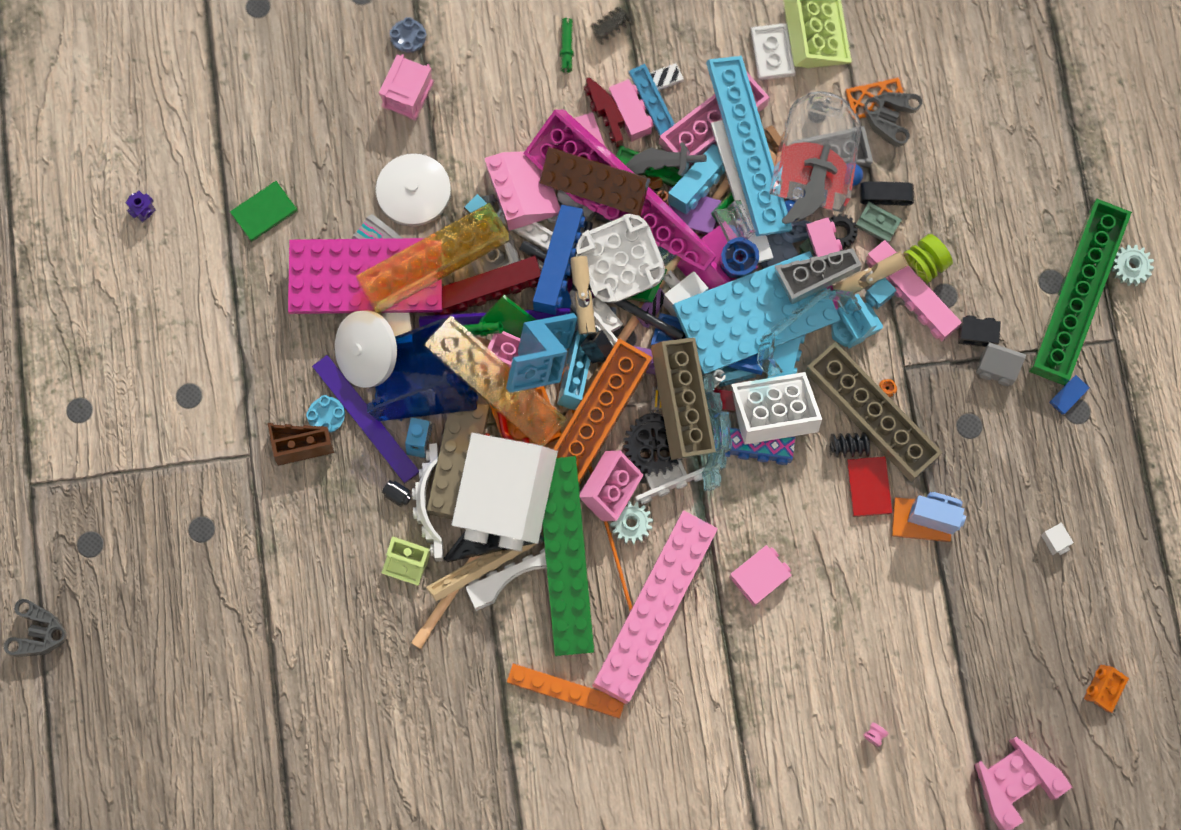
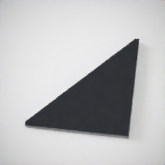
M464 531L443 559L446 562H452L508 550V548L499 547L501 536L489 534L487 544L464 539ZM540 535L538 543L544 542L545 538ZM524 541L523 546L535 543Z

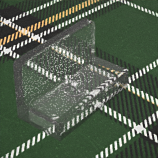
M735 200L727 209H716L714 211L727 242L738 237H744L748 240L755 233L741 200Z

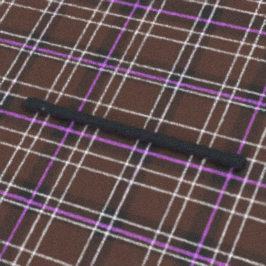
M526 240L520 246V251L531 257L536 256L539 261L544 263L547 254ZM626 299L613 303L674 340L684 339L685 337L683 331L665 323Z

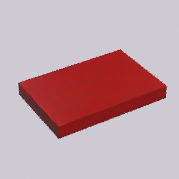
M886 456L847 459L853 517L892 514Z

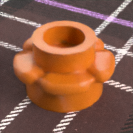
M886 379L879 383L880 388L889 397L896 393L897 386L893 380Z

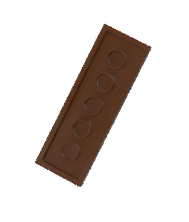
M548 147L539 184L641 216L650 178Z

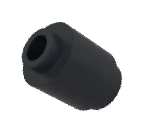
M389 480L382 490L387 499L400 507L406 506L412 498L410 495L411 490L397 481Z

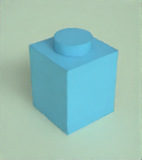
M884 278L877 281L866 291L865 299L872 307L874 306L876 309H879L894 296L896 289Z

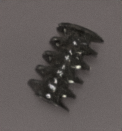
M617 6L614 8V11L611 10L608 15L598 19L597 24H591V30L595 39L603 45V38L609 41L608 34L615 37L614 30L620 33V26L626 29L625 22L632 25V20L622 8Z

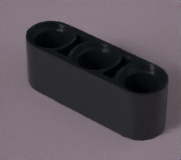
M908 182L860 183V203L865 205L868 202L874 205L914 204V184Z

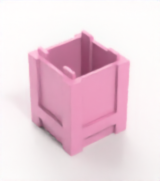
M403 54L402 56L397 55L379 91V96H381L383 102L382 107L416 121L434 83L431 79L432 70L430 65L423 66L406 59Z

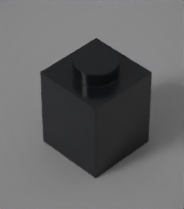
M603 330L589 334L580 345L592 364L599 361L601 363L605 362L613 349V345Z

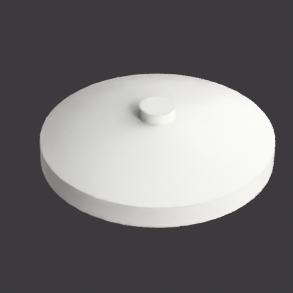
M406 154L393 159L382 169L376 183L377 200L384 214L392 221L405 226H422L437 219L446 209L451 195L450 181L445 169L436 160L421 154Z
M368 310L353 312L342 321L335 338L336 360L342 374L349 382L363 388L378 386L388 379L394 369L397 357L396 339L389 323L376 312Z

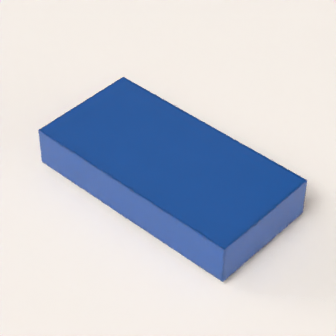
M1075 375L1049 403L1064 415L1090 387Z

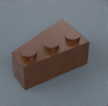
M267 423L274 459L278 466L334 453L328 427L292 426V424L274 425V423Z

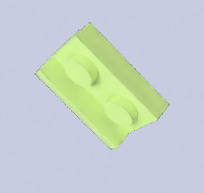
M392 536L382 574L419 586L429 560L430 549Z

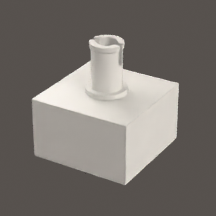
M671 270L667 272L668 274H665L663 280L671 289L664 294L663 306L672 316L677 317L672 306L674 303L708 291L709 288L695 272H692L681 282Z

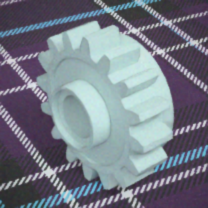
M1127 245L1125 249L1123 247L1119 249L1111 271L1115 272L1116 275L1114 277L1119 278L1120 283L1125 282L1127 286L1134 283L1135 286H1138L1140 282L1145 283L1146 278L1152 275L1151 272L1154 266L1150 264L1154 260L1148 258L1150 252L1144 253V247L1139 250L1138 245H1135L1133 248ZM1129 263L1134 264L1136 268L1130 267Z
M628 501V506L624 508L618 520L610 523V527L615 528L612 531L613 535L618 534L617 540L624 539L625 544L628 541H632L634 545L636 540L643 542L642 537L648 538L649 536L647 530L652 531V526L648 525L653 523V519L648 518L651 512H644L646 506L643 505L639 508L638 502L632 506L631 502ZM629 519H634L637 525L629 527L626 522Z

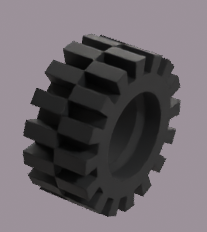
M838 214L837 217L833 215L831 219L829 218L830 222H834L835 227L842 226L847 230L846 237L837 238L835 236L836 240H840L842 249L845 250L846 247H851L855 242L858 232L857 224L852 222L853 218L850 217L848 219L846 214L844 217L841 216L842 214Z

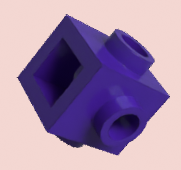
M140 190L131 194L125 202L129 208L127 212L134 219L137 217L142 223L156 211L152 204L154 200L147 193L143 195Z

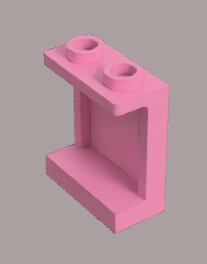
M767 545L729 576L753 607L758 605L761 600L792 576L789 566L785 562L781 563L777 558L779 556L778 553Z

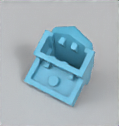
M857 294L853 295L845 306L837 309L841 320L831 324V334L833 340L850 349L863 342L867 337L881 331L883 325L871 305L867 302L864 303L860 295Z

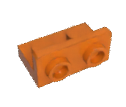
M1100 665L1095 672L1090 686L1086 690L1084 699L1094 702L1106 712L1112 713L1129 678L1112 666Z

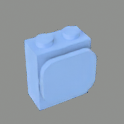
M930 492L926 497L919 495L912 503L908 522L953 535L965 523L966 515H963L964 508H960L963 502L957 498L936 492Z

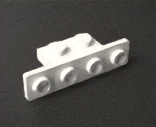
M571 290L569 293L571 296V308L576 313V291ZM595 297L592 301L596 332L603 330L614 347L618 339L612 332L618 330L623 323L605 302ZM578 300L579 306L583 308L587 307L590 301Z
M677 460L679 466L677 467L672 464L673 471L671 472L666 469V475L659 471L658 477H656L654 472L650 476L647 473L645 478L651 490L636 496L635 502L646 504L652 501L654 496L659 495V497L669 494V490L673 488L681 489L687 486V482L692 480L695 482L705 478L708 472L707 467L687 474L681 460Z

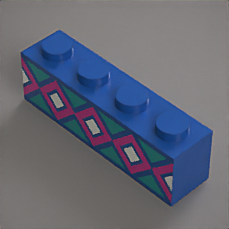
M719 426L715 453H719V456L722 457L735 455L743 460L756 458L759 462H768L770 460L776 461V464L787 465L793 460L795 437L744 444L740 429Z

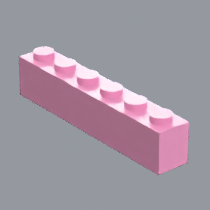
M884 240L868 253L866 258L867 265L871 268L876 263L897 252ZM909 265L886 277L896 289L895 296L902 298L907 309L915 312L920 323L928 326L934 338L940 339L943 342L959 328L962 322L926 283L917 276Z

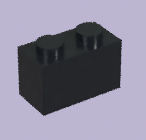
M972 315L961 319L958 344L986 347L989 342L996 345L999 344L1001 321H996L994 318L977 319L976 316Z

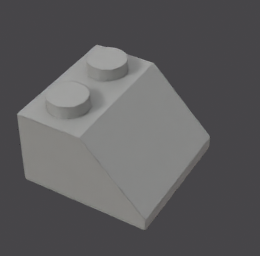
M989 342L982 352L976 374L980 375L983 379H993L1001 385L1012 386L1018 377L1026 354Z

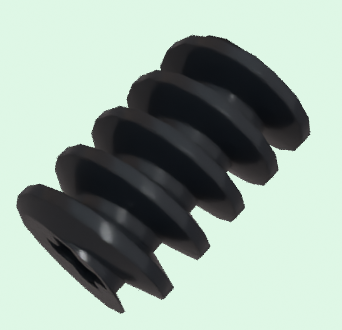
M864 432L861 433L860 437L858 433H854L853 437H851L850 433H846L844 438L843 434L839 433L836 439L835 434H831L829 438L830 457L832 453H835L836 458H838L840 452L843 453L844 458H846L848 452H850L852 457H854L855 452H858L859 457H862L863 451L869 457V436L867 438Z

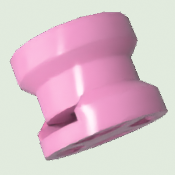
M872 722L870 730L865 732L863 736L875 746L880 747L882 739L887 737L889 733L881 726Z

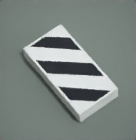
M676 63L650 73L658 91L683 82V77Z

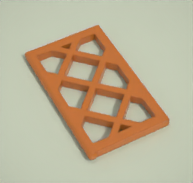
M899 77L846 89L853 120L866 117L865 113L857 115L856 108L857 106L864 107V104L861 103L864 95L870 98L874 97L873 94L867 92L868 89L878 87L881 89L878 93L880 95L883 91L893 92L886 88V86L896 83L897 90L895 93H903ZM859 91L862 95L857 101L852 98L851 93ZM872 103L870 107L867 106L870 111H875L872 109L875 103Z

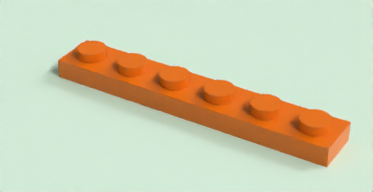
M514 663L507 679L509 684L618 719L621 717L625 704L602 691Z

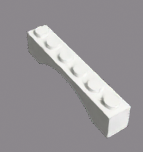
M545 548L540 551L539 555L534 557L533 555L526 556L522 559L523 562L516 565L515 563L508 564L504 567L505 570L490 572L486 575L487 578L473 580L468 583L469 586L466 587V590L475 610L478 611L494 604L503 588L521 574L537 569H547Z

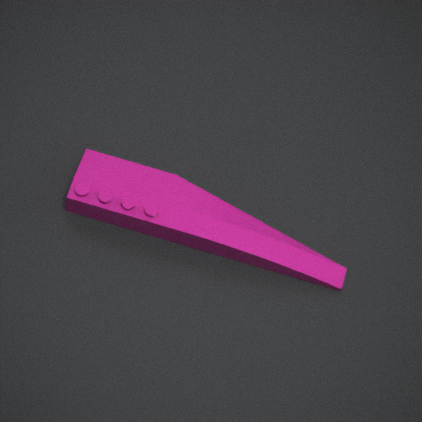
M555 109L523 153L541 170H543L548 147H553L633 173L566 110ZM648 187L640 217L649 225L657 246L706 271L717 256ZM565 192L575 202L603 215L608 220L614 221L623 217V215L630 214Z

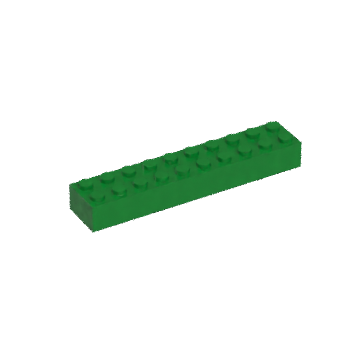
M1097 198L1091 205L1030 367V373L1063 386L1070 381L1132 214L1131 211Z

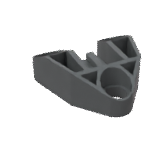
M887 92L867 99L863 109L872 130L893 146L901 147L907 143L910 134L907 129L895 124L899 112H917L922 106V98L917 94ZM909 100H917L918 107H910ZM870 102L875 103L877 110L870 111L867 108V104ZM902 132L905 134L906 139L898 141L896 134Z
M20 599L16 602L14 610L17 615L34 622L47 624L48 628L31 624L28 629V636L45 639L44 642L26 638H8L3 647L7 654L14 657L46 655L66 641L67 632L57 616L27 599ZM21 604H29L27 613L20 612L19 607ZM57 630H61L62 638L54 641V633ZM17 641L19 644L18 650L10 652L9 644Z

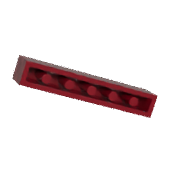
M536 256L442 286V312H434V314L451 315V313L457 311L463 312L468 310L469 307L481 306L493 299L499 300L503 295L518 294L523 289L529 287L536 288L541 275V269Z

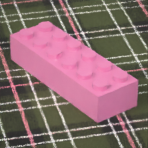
M747 72L759 113L768 106L769 96ZM716 95L711 96L660 135L659 145L667 152H681L680 143L683 142L688 147L690 155H703L712 144L717 145L711 128L712 122L722 120Z

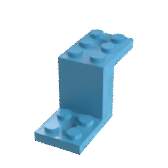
M574 313L524 322L517 352L519 356L512 359L506 386L509 393L560 383L567 357L566 349L571 346L577 322V316Z

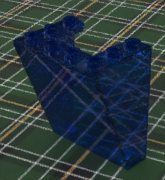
M445 318L395 336L397 357L394 369L388 379L377 386V398L367 404V412L378 421L476 410L478 395L476 392L477 378L475 369L477 366L474 344L465 338Z

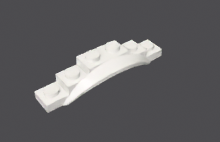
M433 443L429 444V450H426V460L430 461V463H422L423 469H419L420 481L415 482L416 488H412L413 500H416V507H413V517L417 519L418 524H423L422 538L426 537L427 543L434 542V544L430 545L431 556H434L436 561H444L442 538L432 527L426 513L427 485L433 468L437 466L439 457L438 445Z

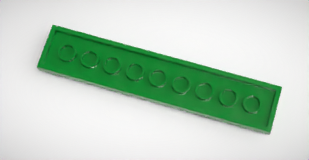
M576 456L556 458L543 518L555 656L595 653Z

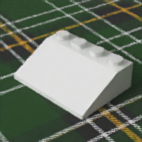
M805 372L731 385L739 429L744 444L819 432L822 417Z

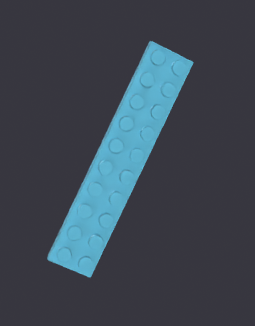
M742 56L709 59L706 62L756 237L790 232L792 230L791 223H782V219L788 212L784 198L779 196L781 188L778 178H776L775 167Z

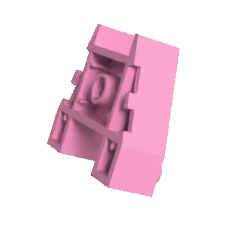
M1017 737L1009 740L1015 750L987 769L982 761L974 764L982 784L984 797L987 800L990 816L1000 830H1012L1024 822L1012 803L1039 784L1051 800L1057 799L1072 788L1061 770Z

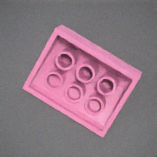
M525 151L502 152L484 158L489 178L509 231L558 216L560 211L553 188L539 184L542 170L523 154Z

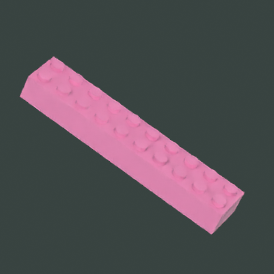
M684 510L682 511L592 684L593 687L626 705L630 702L718 528Z

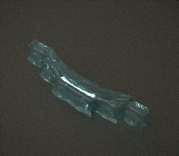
M705 373L702 375L716 452L708 454L705 468L702 471L704 491H712L720 487L721 475L719 471L726 468L727 458L725 453L731 450V422L729 413L722 412L721 410L723 404L720 393L713 392L714 382L712 374Z

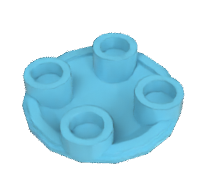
M323 395L311 404L306 417L311 426L328 427L329 432H334L342 425L345 418V410L339 400Z

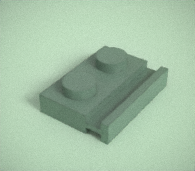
M868 202L856 223V227L881 241L885 240L889 244L902 219Z

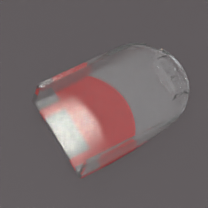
M816 91L807 93L806 96L798 98L793 103L783 129L769 194L795 201L798 198L804 197V188L810 182L813 167L805 166L804 162L810 158L820 159L824 144H829L831 149L827 162H831L838 171L836 175L827 171L824 191L826 200L820 207L838 212L844 210L851 197L861 135L859 116L857 113H854L850 108V104L845 99L833 93Z

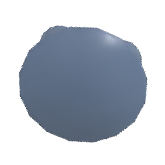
M406 17L392 27L390 39L398 50L414 52L424 45L426 31L422 24L411 17Z

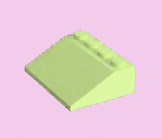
M783 0L794 67L815 68L850 64L852 62L841 0Z

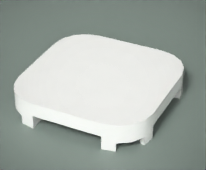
M623 215L619 219L590 231H585L578 240L576 247L577 255L587 256L591 291L595 297L603 302L615 303L655 287L664 277V262L652 231L647 222L638 215Z

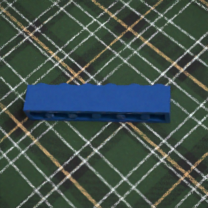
M561 205L534 295V311L556 315L558 308L561 309L563 297L561 296L567 290V276H570L572 273L570 258L577 255L576 244H578V240L582 236L580 230L586 224V217H584L582 208Z

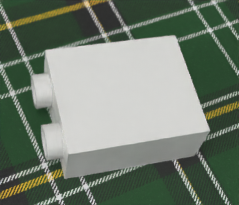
M472 433L452 526L466 529L464 539L487 544L489 534L501 536L499 547L522 551L524 541L538 544L558 451L540 445Z

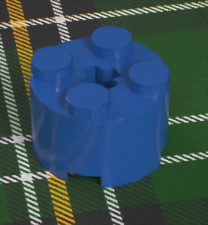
M744 237L729 240L723 247L720 255L722 270L727 276L735 279L752 274L759 261V250L756 244ZM737 255L743 256L742 262L736 260Z

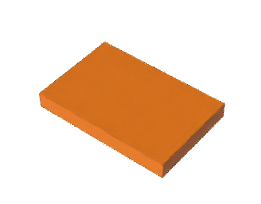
M894 498L892 536L943 542L951 541V534L908 522L912 503L915 499Z

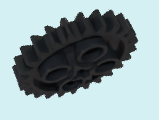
M651 414L649 420L643 416L642 422L636 419V426L630 424L631 431H626L625 433L629 438L623 439V442L627 444L623 446V450L628 451L625 453V456L631 457L629 460L635 463L637 468L640 467L642 473L646 470L648 471V476L654 472L656 477H658L659 471L666 475V469L672 472V464L677 467L679 466V462L676 459L671 460V456L665 458L660 455V452L663 450L668 451L670 454L667 438L661 439L658 436L660 432L666 433L664 420H661L660 414L657 416V419H654ZM651 429L655 431L657 462L654 461ZM645 433L649 436V438L647 440H641L639 438V435ZM648 452L651 457L643 459L640 454Z

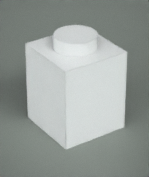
M1062 523L1041 534L1052 555L1056 553L1062 555L1070 550L1069 546L1074 543Z

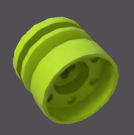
M927 234L917 243L918 246L913 245L909 250L903 252L908 265L926 284L937 277V272L943 273L953 264L951 254L946 246L932 234Z

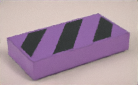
M660 287L652 303L644 302L641 309L655 317L664 302L665 293ZM636 317L644 327L649 328L650 324Z

